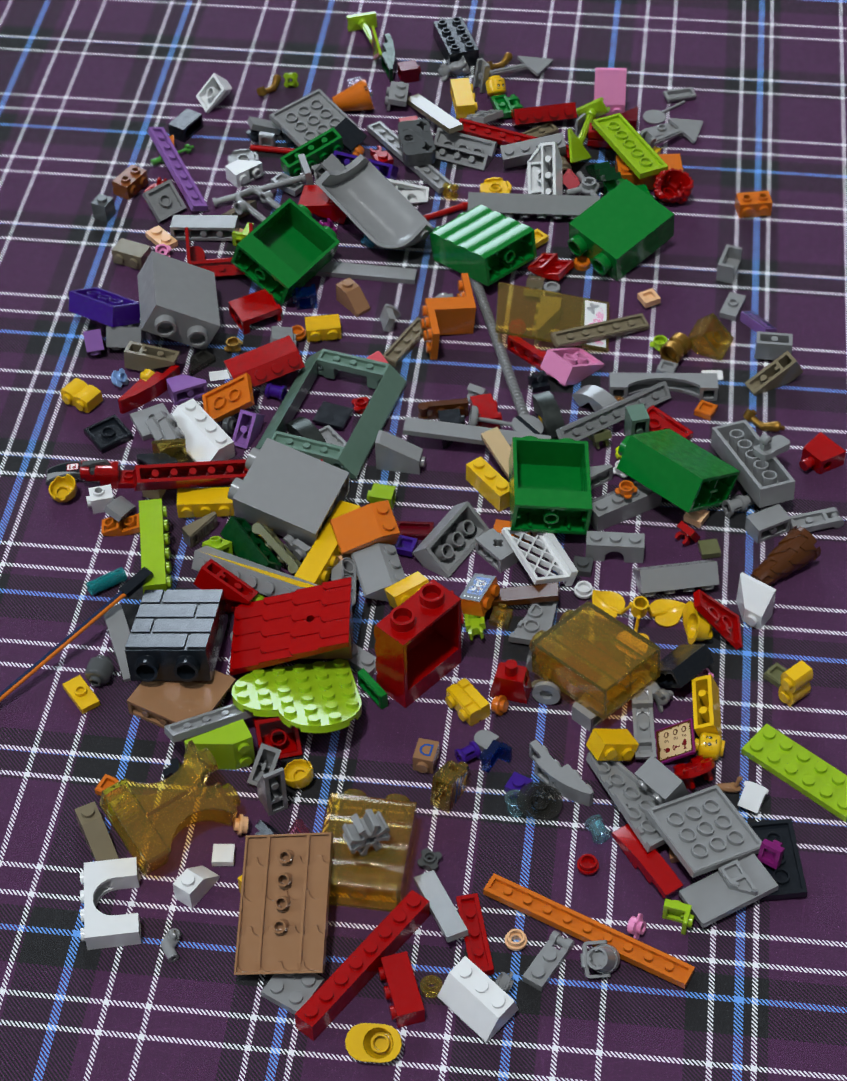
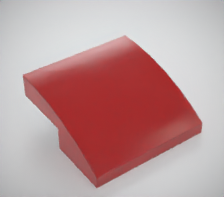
M542 253L528 266V270L540 277L560 281L574 267V261L558 260L557 253Z

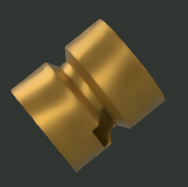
M681 332L675 333L660 348L661 358L678 363L692 348L691 340Z

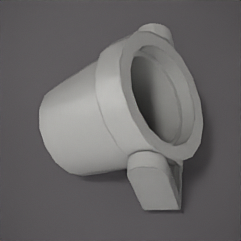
M607 940L586 941L582 944L580 959L585 977L587 979L611 977L610 973L614 972L620 963V955L617 949L607 944ZM587 945H597L587 951ZM589 967L603 974L590 975Z

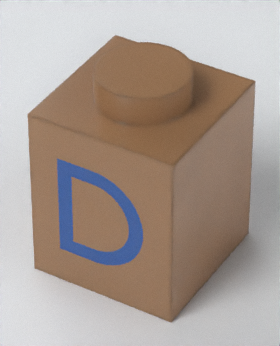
M418 739L413 754V770L421 773H434L440 754L438 741Z

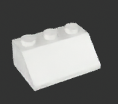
M466 956L449 972L437 995L451 1011L486 1043L519 1010L516 1002Z

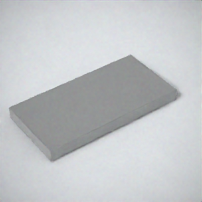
M754 853L739 860V862L757 887L758 895L754 896L729 889L718 871L679 891V897L685 904L692 905L691 913L695 915V919L702 928L778 890L779 885Z

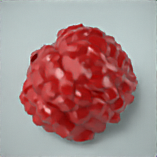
M671 168L670 170L661 171L656 175L653 185L655 196L665 203L677 202L683 204L692 193L694 180H692V177H689V173L682 172L681 169Z

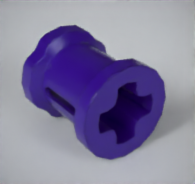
M268 382L265 388V397L269 398L271 396L278 398L279 401H283L287 394V386L283 385L281 387L274 385L273 382Z
M475 741L469 742V745L462 749L457 748L454 750V755L462 767L468 761L482 757L480 748Z

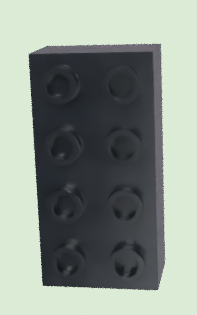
M454 17L433 22V37L447 65L459 61L464 56L468 66H475L477 59H479V49L463 18Z

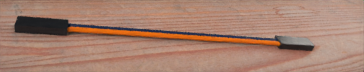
M143 567L119 588L117 595L0 693V702L124 597L129 598L154 577L153 573L146 567Z

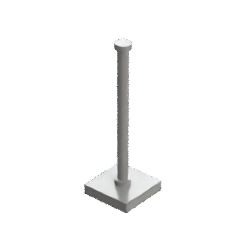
M304 153L298 155L302 172L300 175L255 188L266 192L301 181L305 185H314L312 173ZM237 193L217 199L215 197L212 198L214 206L218 207L220 204L234 201Z

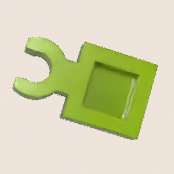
M464 614L465 628L469 634V639L473 640V636L479 634L481 639H483V630L486 629L485 615L481 617Z

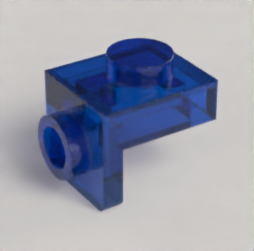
M493 740L489 747L484 749L480 755L481 770L489 773L498 759L510 763L512 760V748L506 743Z

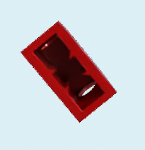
M820 432L804 446L801 457L802 461L799 462V465L803 471L811 468L816 473L823 474L842 466L846 451Z
M513 659L500 662L489 696L504 695L509 701L527 704L532 690L528 668L517 665V662Z

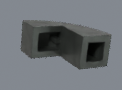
M550 391L532 395L534 412L542 418L544 435L551 436V439L558 437L556 429L565 425L556 399Z
M300 416L285 424L289 434L326 443L317 427L305 417Z

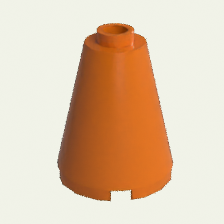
M365 79L332 97V101L343 112L374 109Z

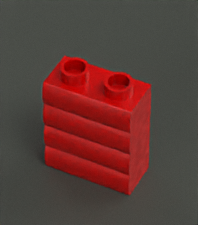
M434 579L424 584L419 591L400 606L395 607L390 614L374 626L375 653L377 656L375 661L377 670L376 682L384 689L388 696L404 708H407L461 663V598Z

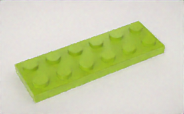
M621 113L592 120V126L639 179L668 170V165Z
M767 723L742 747L741 754L844 822L847 821L846 774Z

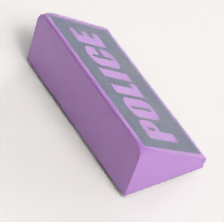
M741 312L740 321L756 333L757 331H777L775 327L754 312Z

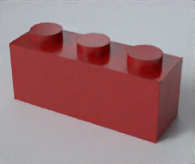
M407 951L380 957L381 967H377L380 981H385L386 986L383 987L385 999L390 1000L392 1005L389 1006L391 1019H396L398 1028L425 1022V1009Z

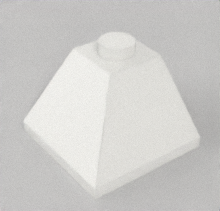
M213 73L198 92L196 98L208 114L229 95L233 88L226 79Z
M743 572L740 574L736 597L739 612L743 622L761 630L772 616L776 589Z

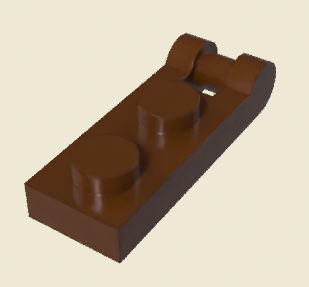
M468 398L421 402L418 404V418L427 420L438 419L439 410L458 408L461 416H468Z

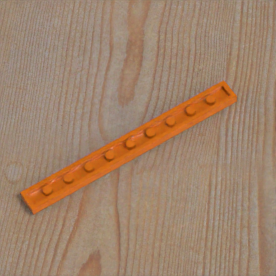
M493 873L483 889L484 895L583 942L607 940V944L617 949L620 959L683 989L686 988L695 971L694 966L495 873Z

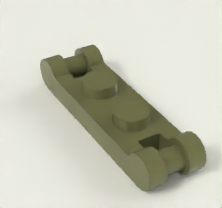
M254 523L252 532L262 536L266 541L265 545L270 550H275L278 554L277 558L283 564L288 565V571L296 574L302 563L268 526Z

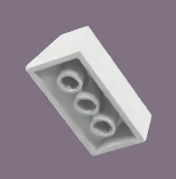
M193 398L177 406L172 416L176 420L175 426L179 427L184 434L182 438L185 444L181 448L194 462L223 461L235 457L234 441Z

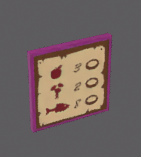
M692 718L655 731L657 760L662 764L696 753Z

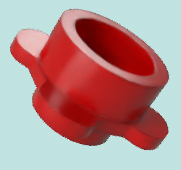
M359 397L352 399L351 403L354 405V411L363 414L368 405L369 398Z

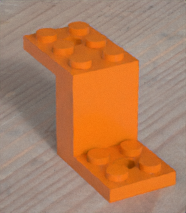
M461 273V280H458L459 293L456 294V297L425 298V305L422 306V316L424 318L421 319L420 323L421 329H425L423 330V340L427 341L425 347L426 353L430 355V360H437L440 335L473 334L476 305L468 273Z

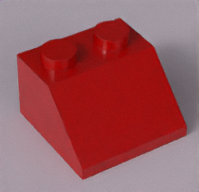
M279 717L253 718L258 749L261 743L281 749L278 759L302 755L298 728L295 726L287 727L281 722Z

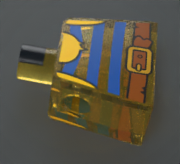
M449 760L433 775L430 805L447 813L450 812L465 791L467 773L469 771L467 763L462 761L456 763Z

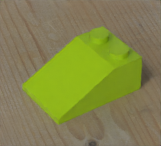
M243 719L184 740L189 769L237 770L247 767L255 761L253 737Z

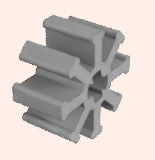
M366 809L363 818L360 819L358 814L355 813L351 816L353 824H343L342 830L344 833L342 835L352 854L359 851L361 856L367 855L370 846H373L374 850L378 851L382 848L379 841H389L391 837L388 833L390 828L380 811L374 814L372 809Z

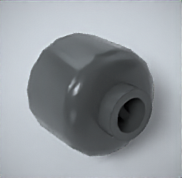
M97 655L89 660L85 670V677L91 685H105L110 681L114 671V665L110 658L104 655Z

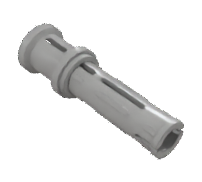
M738 495L730 501L724 500L722 502V509L725 515L730 517L735 512L746 511L749 506L756 503L750 495Z

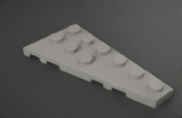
M591 752L587 753L586 761L647 853L664 845L666 842L645 815L646 809L660 805L652 797L653 793L649 790L644 791L636 783L638 781L637 777L619 761H597Z

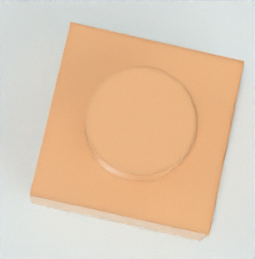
M653 288L637 293V299L645 308L661 303L660 296Z
M703 509L690 513L686 512L683 521L701 528L709 517L710 511Z

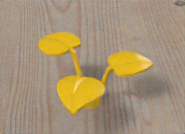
M593 590L592 592L593 609L604 620H614L617 614L623 615L631 608V613L636 618L634 633L631 631L622 632L617 638V648L621 654L632 661L642 659L650 648L648 635L638 633L640 618L646 616L648 612L651 618L655 617V622L659 626L673 627L680 621L685 607V603L670 599H658L649 604L647 598L637 596L625 608L624 598L616 592Z

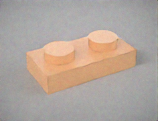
M159 225L145 232L146 238L155 245L165 244L169 245L171 249L178 246V241Z

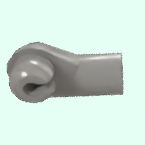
M176 928L170 929L161 942V948L171 963L179 958L175 947L179 942L181 933Z

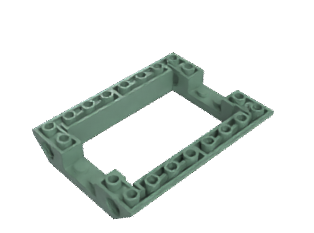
M323 348L307 358L304 363L305 367L300 370L255 448L261 449L266 439L269 438L350 472V478L356 480L375 445L378 431L383 430L407 381L388 363ZM340 370L366 376L367 387L376 389L345 447L285 433L287 430L285 424L293 420L318 374L326 378L335 379Z

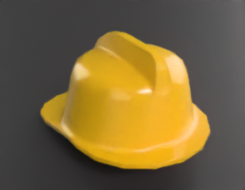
M688 601L683 609V625L688 643L694 644L695 641L711 639L713 637L711 624L695 609L694 602Z
M360 1023L349 1030L346 1035L345 1045L349 1055L356 1060L385 1063L392 1061L398 1056L402 1047V1041L398 1031L390 1025Z

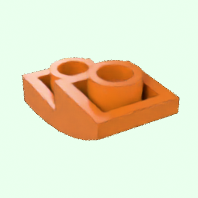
M139 513L123 518L120 522L112 517L102 520L101 534L103 536H125L140 532Z

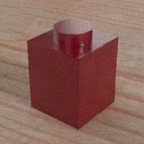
M415 60L397 63L400 82L410 83L419 81L421 68Z

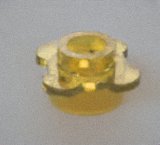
M445 182L443 184V196L447 199H456L459 186Z

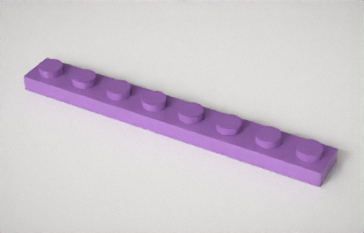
M149 127L148 134L191 211H207V203L164 127Z

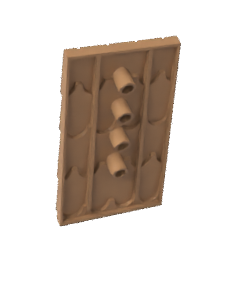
M333 832L246 835L234 975L324 972L328 936Z

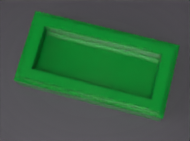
M364 668L359 670L357 673L358 685L380 709L383 710L388 707V696L384 689Z

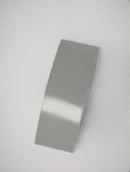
M595 385L583 386L572 395L579 407L589 403L595 412L618 402L609 392Z

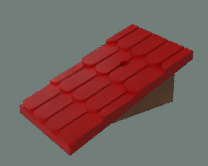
M348 577L323 582L322 585L265 597L264 600L250 602L249 604L244 603L235 607L230 675L296 659H352L354 630L351 602L352 578Z

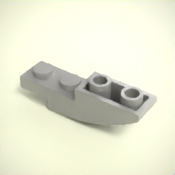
M537 740L529 743V757L535 762L534 774L544 784L561 796L588 807L593 804L594 791L589 784H586L581 779L577 770H573L569 764L561 767L559 761L553 759L547 748Z

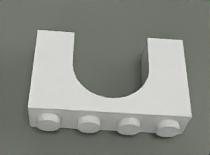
M137 857L85 862L84 871L80 872L81 885H84V890H80L81 904L84 903V909H80L81 922H84V928L80 929L81 941L86 942L87 950L141 944V923L138 913L106 915L96 908L99 900L111 891L140 887Z

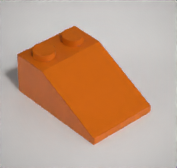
M388 500L367 504L330 520L341 555L356 552L376 543L394 545L400 535Z

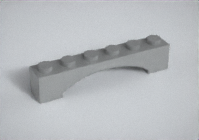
M609 372V393L618 400L629 397L662 381H666L669 391L688 394L699 398V401L701 399L717 401L718 397L717 373Z

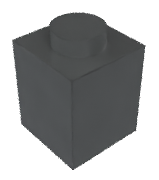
M99 193L91 202L94 219L108 222L116 214L113 197Z

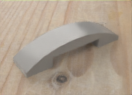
M631 686L633 736L639 744L635 752V759H649L652 755L657 759L652 686Z

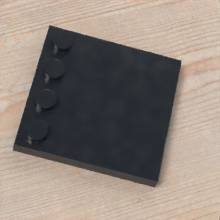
M792 819L749 822L748 824L761 841L764 839L771 842L777 840L783 843L782 847L785 848L781 864L777 869L762 863L779 885L778 890L757 901L807 897V887Z

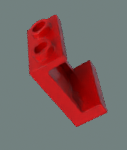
M266 289L228 302L229 315L244 335L250 333V324L272 316L278 322L281 321L282 308Z

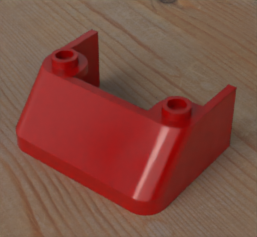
M249 223V232L253 231V224ZM188 227L185 228L187 263L212 271L215 277L245 275L244 272L231 263L232 257L205 259V252L201 247L191 246L190 230Z

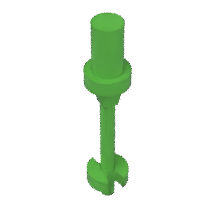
M186 144L184 145V149L179 150L177 152L178 154L186 151V153L189 154L192 152L191 149H193L194 146ZM161 155L150 160L152 166L161 162L164 163Z

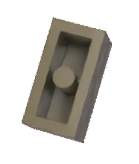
M121 238L112 248L113 263L141 270L151 253V246Z

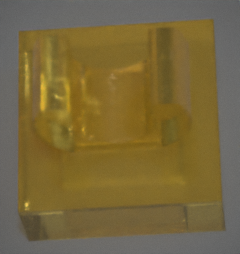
M499 603L498 606H494L489 618V625L508 629L513 616V610L508 609L506 604Z

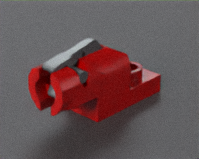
M106 459L81 460V480L100 481L101 486L111 484L112 489L134 488L133 470H121L119 461H107Z

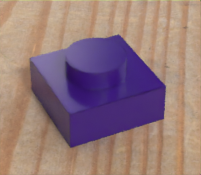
M399 535L395 544L397 554L412 557V552L418 545V539Z
M514 771L504 786V792L523 800L533 785V779Z

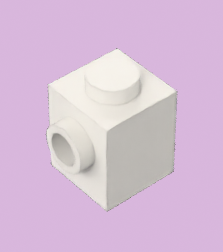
M111 484L88 488L90 496H86L87 505L92 507L93 514L103 513L106 506L114 500Z

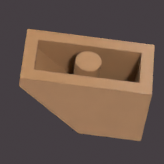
M350 277L336 284V300L356 317L371 310L360 286Z

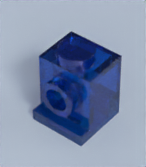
M311 284V287L295 288V293H292L293 304L296 303L297 310L317 308L315 284Z

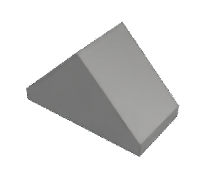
M261 743L247 783L257 786L262 775L273 771L281 749Z

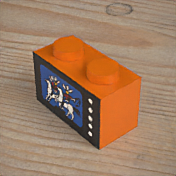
M474 573L459 597L461 598L463 614L484 617L491 608L494 599L500 593V586L497 583L496 576Z

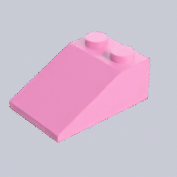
M595 68L594 100L603 97L605 106L610 107L609 113L598 118L625 112L627 68Z
M581 347L547 349L540 368L545 371L546 375L558 380L560 385L568 386L579 383L603 368L605 364Z

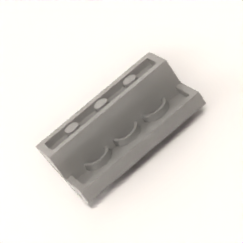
M439 127L433 141L435 145V159L483 171L486 170L493 160L498 144L495 141L459 132L449 134Z

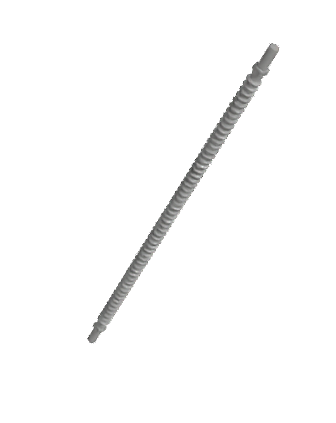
M470 278L517 414L529 415L482 283Z

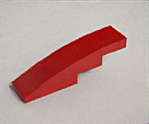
M176 364L172 365L163 374L157 371L147 381L138 380L118 399L120 413L124 414L136 409L167 391L166 379L180 375L179 366Z
M629 824L611 833L634 868L640 869L649 884L653 882L664 899L683 888V883L656 849L647 853Z

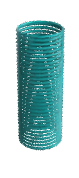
M120 567L87 582L86 586L89 593L93 596L126 581L127 575L124 569Z

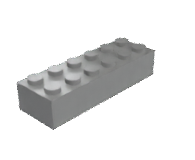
M747 420L712 427L711 446L724 462L740 471L737 480L759 508L794 499L795 480L776 456L767 461H762L753 455V447L760 444V437Z

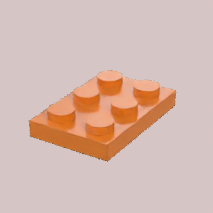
M248 373L202 395L204 410L216 423L239 413L240 409L245 410L255 405L251 376Z

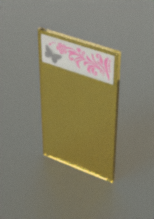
M499 282L495 332L553 343L550 338L552 332L609 320L610 305L609 302ZM609 339L573 347L608 353Z

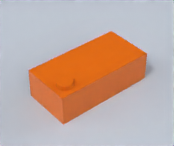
M680 153L658 154L668 165L669 170L674 168L677 170L681 169L683 172ZM616 155L615 170L616 173L621 172V178L629 180L634 185L645 184L648 190H654L653 185L656 175L639 179L626 163Z

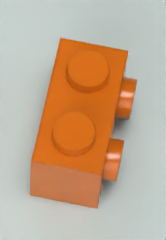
M768 190L736 193L735 209L738 218L771 216L773 202Z

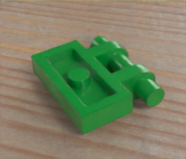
M506 94L491 96V103L494 109L503 110V117L499 119L512 117V109L524 108L520 104V99L515 94H511L510 97H507Z

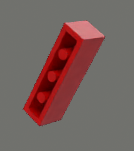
M576 102L512 109V126L577 118Z

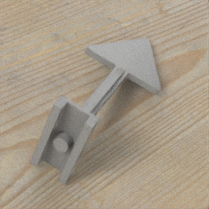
M518 56L517 59L522 64L491 70L490 65L483 58H479L476 62L473 87H479L480 93H486L485 82L490 76L504 75L526 69L539 76L553 63V59Z
M669 118L668 121L676 130L659 137H654L647 129H643L640 135L651 148L680 135H684L694 144L703 121Z

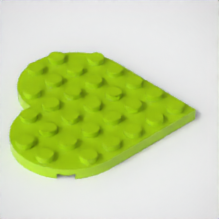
M338 658L326 662L316 661L310 664L297 663L293 666H275L269 669L260 668L238 679L232 687V701L240 711L248 710L253 713V716L279 717L281 722L287 727L295 726L305 733H328L350 726V722L353 719L358 720L362 713L361 697L347 659Z

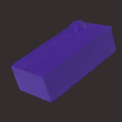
M98 287L69 291L70 312L110 327L140 323V306L137 301Z

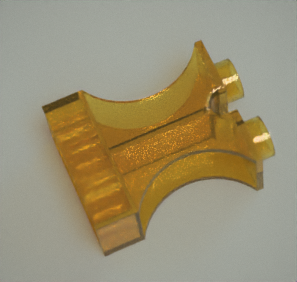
M192 740L187 744L182 766L169 778L148 784L137 783L124 778L102 791L99 805L131 856L137 857L138 867L144 876L167 863L171 852V843L184 828L202 821H214L231 826L238 813L236 808L241 805L240 798L231 784L227 783L221 786L217 782L212 786L205 785L209 775L217 771L218 766L211 752L207 748L199 751Z

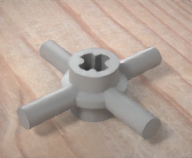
M578 171L576 176L581 182L579 187L565 190L566 195L581 193L582 196H598L596 192L599 188H603V181L596 182L595 178L585 177L581 171Z

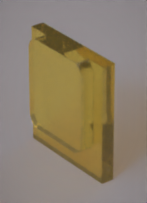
M185 439L152 441L153 453H166L176 458L178 462L188 461Z

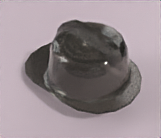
M530 782L520 789L517 796V805L522 814L526 816L550 820L560 813L563 799L561 793L556 788Z

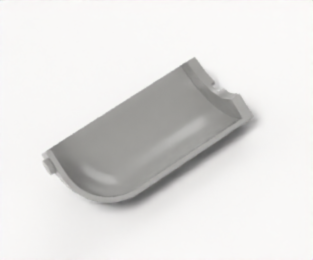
M362 154L346 165L344 171L326 170L315 182L373 243L380 247L393 250L408 248L425 239L434 229L428 220Z

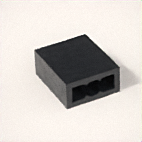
M682 644L648 671L652 680L657 682L660 688H682L712 664L714 660L706 644Z

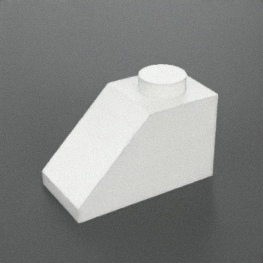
M203 865L186 868L173 883L175 899L193 909L220 879V876Z

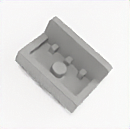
M391 81L390 87H387L384 103V105H387L386 111H390V105L406 107L408 83Z

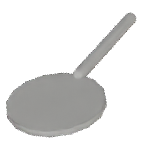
M685 100L663 111L648 110L643 114V120L653 125L661 124L666 120L665 113L684 104Z

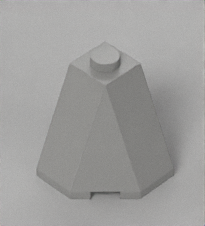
M378 431L375 441L376 469L420 475L421 468H424L426 463L423 449L388 431Z

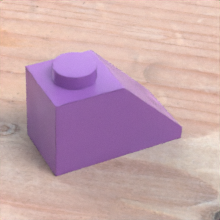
M101 329L83 332L87 354L91 353V356L100 355L101 351H104Z
M185 374L166 379L167 390L174 405L184 403L192 398H201L203 394L208 392L207 382L204 379Z
M240 409L232 437L234 445L249 449L261 431L265 415Z

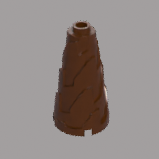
M797 526L793 527L778 543L779 545L767 555V558L753 570L751 577L769 586L781 578L784 579L795 570H800L811 561H815L821 555L820 546L817 548L814 546L817 540L805 528L801 526L798 528Z

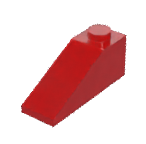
M212 559L201 567L193 583L200 589H223L225 599L249 604L259 593Z

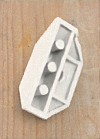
M557 142L540 143L527 161L528 194L562 195V158Z

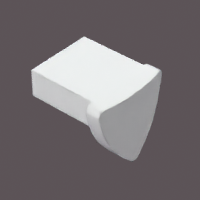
M744 781L743 785L745 787L737 806L759 814L769 790L757 783Z

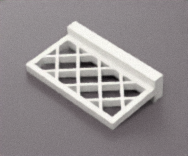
M510 527L502 529L501 533L534 584L563 582L565 586L573 585L578 570L553 533L532 532L531 536L527 534L528 531H511ZM511 534H515V535L519 536L520 538L518 539V538H516V537H514V536H511ZM522 538H523V539H526V540L532 542V544L526 543V542L522 541L521 539H522ZM518 545L521 546V547H523V548H525V549H528V551L526 552V551L520 549V548L518 547ZM530 551L540 555V558L531 554ZM527 559L536 562V565L528 562ZM540 564V565H542V566H544V567H547V568H549V570L547 571V570H545V569L539 567L538 565ZM535 572H538L544 575L545 577H538Z

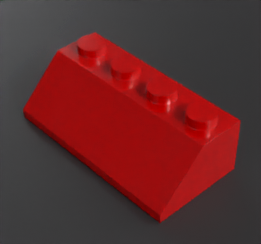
M290 336L223 361L231 380L248 373L251 376L252 388L305 367L300 353Z

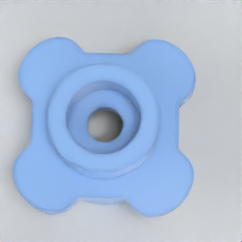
M123 368L112 372L111 381L115 386L128 385L129 381Z

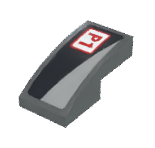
M81 460L61 463L47 469L46 485H50L57 476L64 477L66 474H70L75 479H81Z

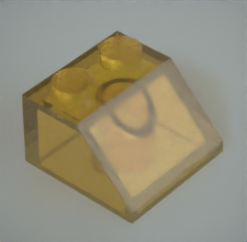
M714 313L698 319L688 335L692 343V350L696 354L718 361L722 360L734 339Z

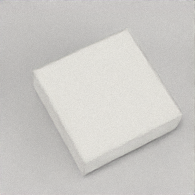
M213 844L212 866H234L235 844Z

